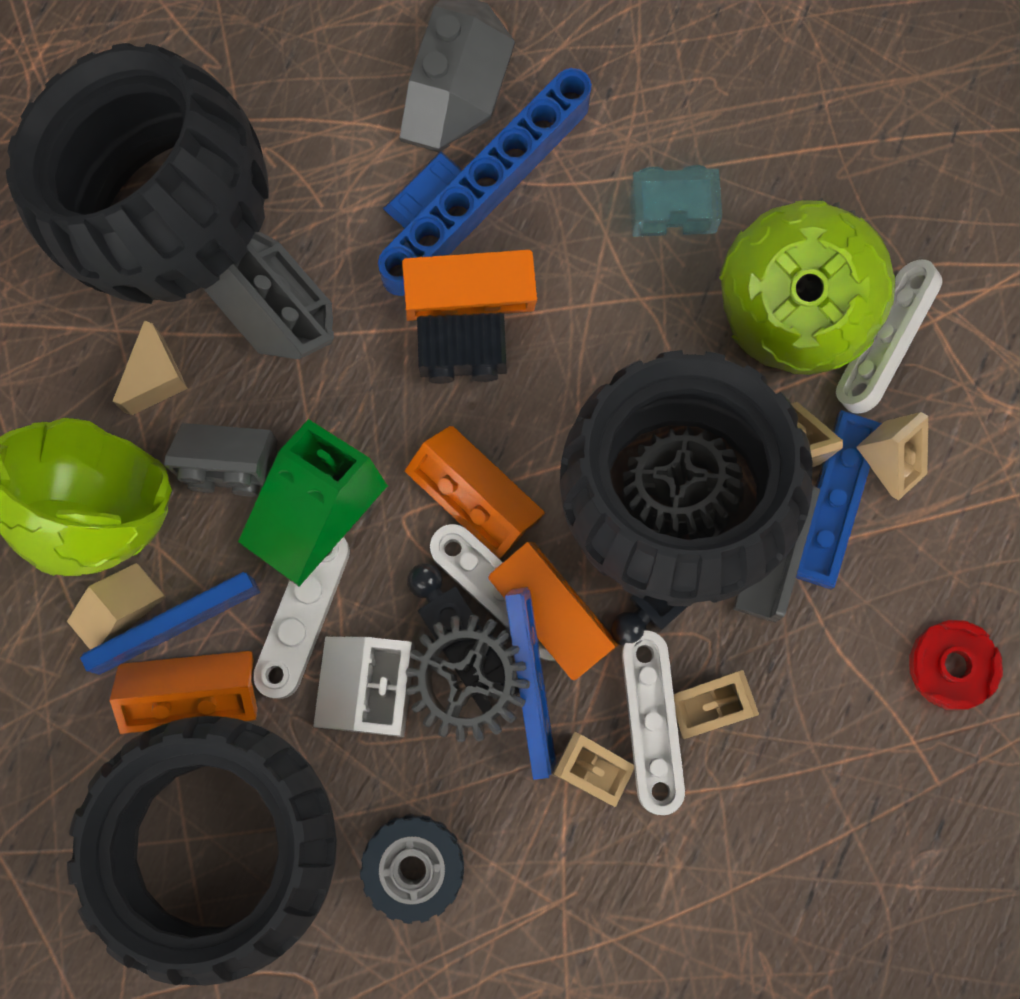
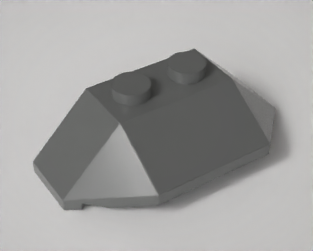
M440 0L434 6L408 83L399 137L401 142L440 152L449 147L450 143L467 135L491 119L513 53L515 41L488 3L478 0Z
M260 231L255 232L247 246L248 252L239 263H233L219 276V281L204 289L259 354L301 359L330 345L334 339V331H332V302L278 241Z

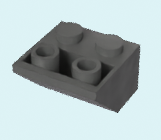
M182 423L165 456L164 465L177 476V480L188 484L187 489L191 491L213 493L215 487L232 488V493L236 495L258 496L259 490L262 489L275 461L278 440L271 430Z

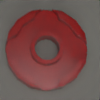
M947 620L928 627L915 640L909 655L910 675L916 689L930 703L945 710H968L982 704L997 691L1003 676L1001 653L998 647L994 646L993 641L989 638L990 635L983 628L968 621ZM950 653L960 654L965 659L966 671L960 678L952 676L946 669L945 661Z

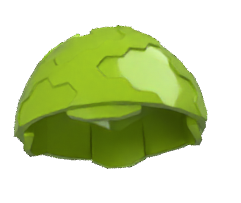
M795 201L793 204L772 208L761 214L746 230L741 231L728 249L719 276L722 287L723 308L731 327L734 341L748 355L765 366L778 368L793 374H819L840 368L858 358L874 342L875 336L888 318L895 297V275L893 274L889 252L880 235L862 217L858 218L849 211L829 205L825 201ZM806 274L816 275L823 284V291L820 297L810 302L802 300L796 292L797 281Z
M73 418L32 423L29 426L9 431L0 436V534L12 550L41 572L53 576H81V574H94L113 568L131 556L137 555L159 532L168 513V503L172 492L166 468L158 459H155L132 442L107 433L90 421Z

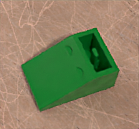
M308 419L278 452L238 542L300 587L388 485L368 456Z

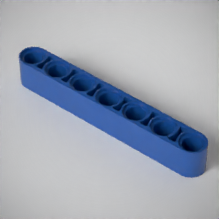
M576 68L561 71L382 251L379 256L378 267L383 286L388 292L397 296L405 295L403 276L390 275L388 272L392 267L402 265V261L405 258L450 255L586 116L589 110L592 84L585 72ZM568 92H573L580 95V97L576 99H568L563 95ZM545 120L552 123V126L540 128L535 123ZM510 149H520L525 154L520 157H510L506 152ZM488 177L494 179L496 183L485 187L477 184V181ZM461 206L468 210L462 216H452L447 213L452 207ZM428 235L439 239L432 246H422L418 243L422 237Z

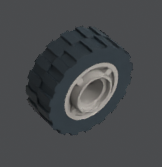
M409 814L401 818L396 817L388 821L384 826H381L367 843L361 859L360 879L363 880V890L366 897L369 896L373 902L372 906L377 911L381 910L384 912L387 918L393 921L394 919L402 920L403 923L412 924V921H420L421 923L430 921V917L436 914L439 916L445 912L446 907L456 899L464 875L462 848H460L457 842L458 839L453 832L451 833L442 822H436L426 815L414 816V814ZM408 856H416L424 862L426 873L419 879H408L400 870V862Z

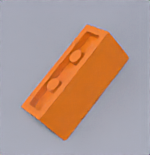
M531 250L405 258L402 261L407 321L417 320L419 316L426 317L429 315L507 314L534 312L537 292L533 252Z
M453 426L447 427L426 440L404 470L460 525L473 534L500 560L510 552L521 536L545 514L529 496Z
M526 542L489 574V580L504 598L512 589L528 587V590L530 589L537 638L570 679L577 680L620 645L535 542Z
M242 651L120 664L117 668L110 696V703L119 733L145 732L175 720L198 716H220L243 721L256 720L257 703L251 682L254 663L252 652Z

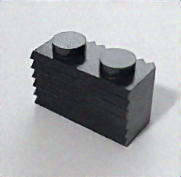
M504 313L417 317L418 368L420 377H428L431 383L445 384L453 382L455 376L472 375V380L490 382L497 380L498 374H507Z

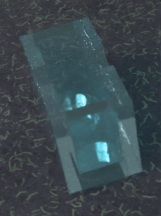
M692 165L682 170L665 171L661 167H647L640 172H633L630 185L632 237L664 236L667 233V227H682L683 235L716 234L722 219L719 169H707L705 166Z

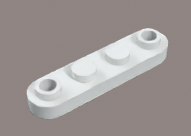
M921 259L910 262L895 277V297L887 320L875 336L872 345L858 358L848 364L837 385L836 396L848 411L856 414L867 412L874 408L883 397L941 288L942 277L930 261Z
M449 524L439 528L432 536L430 542V551L436 564L510 631L506 600L488 578L489 574L503 562L466 528L456 524ZM448 543H459L462 547L461 552L457 556L447 555L445 547ZM538 640L540 658L545 661H556Z
M344 537L333 548L332 553L324 558L300 587L289 580L254 669L253 678L256 688L260 693L269 698H287L298 689L349 558V545ZM275 667H280L284 673L283 679L277 684H272L269 680V672Z
M644 630L640 640L635 643H625L622 648V663L637 795L641 805L647 811L657 815H668L675 812L682 805L685 797L669 652L666 642L660 635ZM643 640L640 644L634 646L637 642ZM639 647H647L651 650L652 659L650 662L642 663L637 659L636 651ZM658 782L664 783L668 788L667 797L661 801L656 800L652 795V788Z

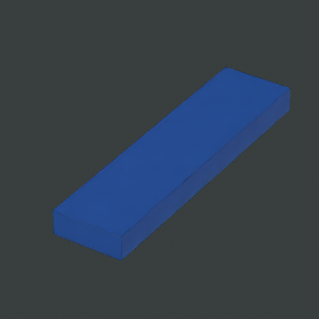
M843 410L837 414L832 432L843 440V448L822 464L816 487L820 488V492L797 571V579L830 590L835 588L870 469V465L859 452L857 446L882 423Z
M242 572L83 653L80 659L87 672L100 675L261 592L255 579L249 574Z
M528 587L517 588L508 592L505 595L512 646H519L520 648L519 652L514 655L515 663L523 661L526 662L527 667L524 671H516L518 680L525 679L530 682L529 688H519L520 697L526 701L522 711L533 780L544 779L552 775L557 763L530 589L528 590Z

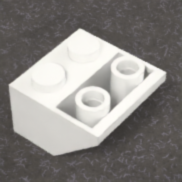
M325 637L313 727L405 737L409 703L406 687L411 685L412 678L407 676L405 671L407 668H413L414 659L410 657V651L415 650L413 643L372 637Z

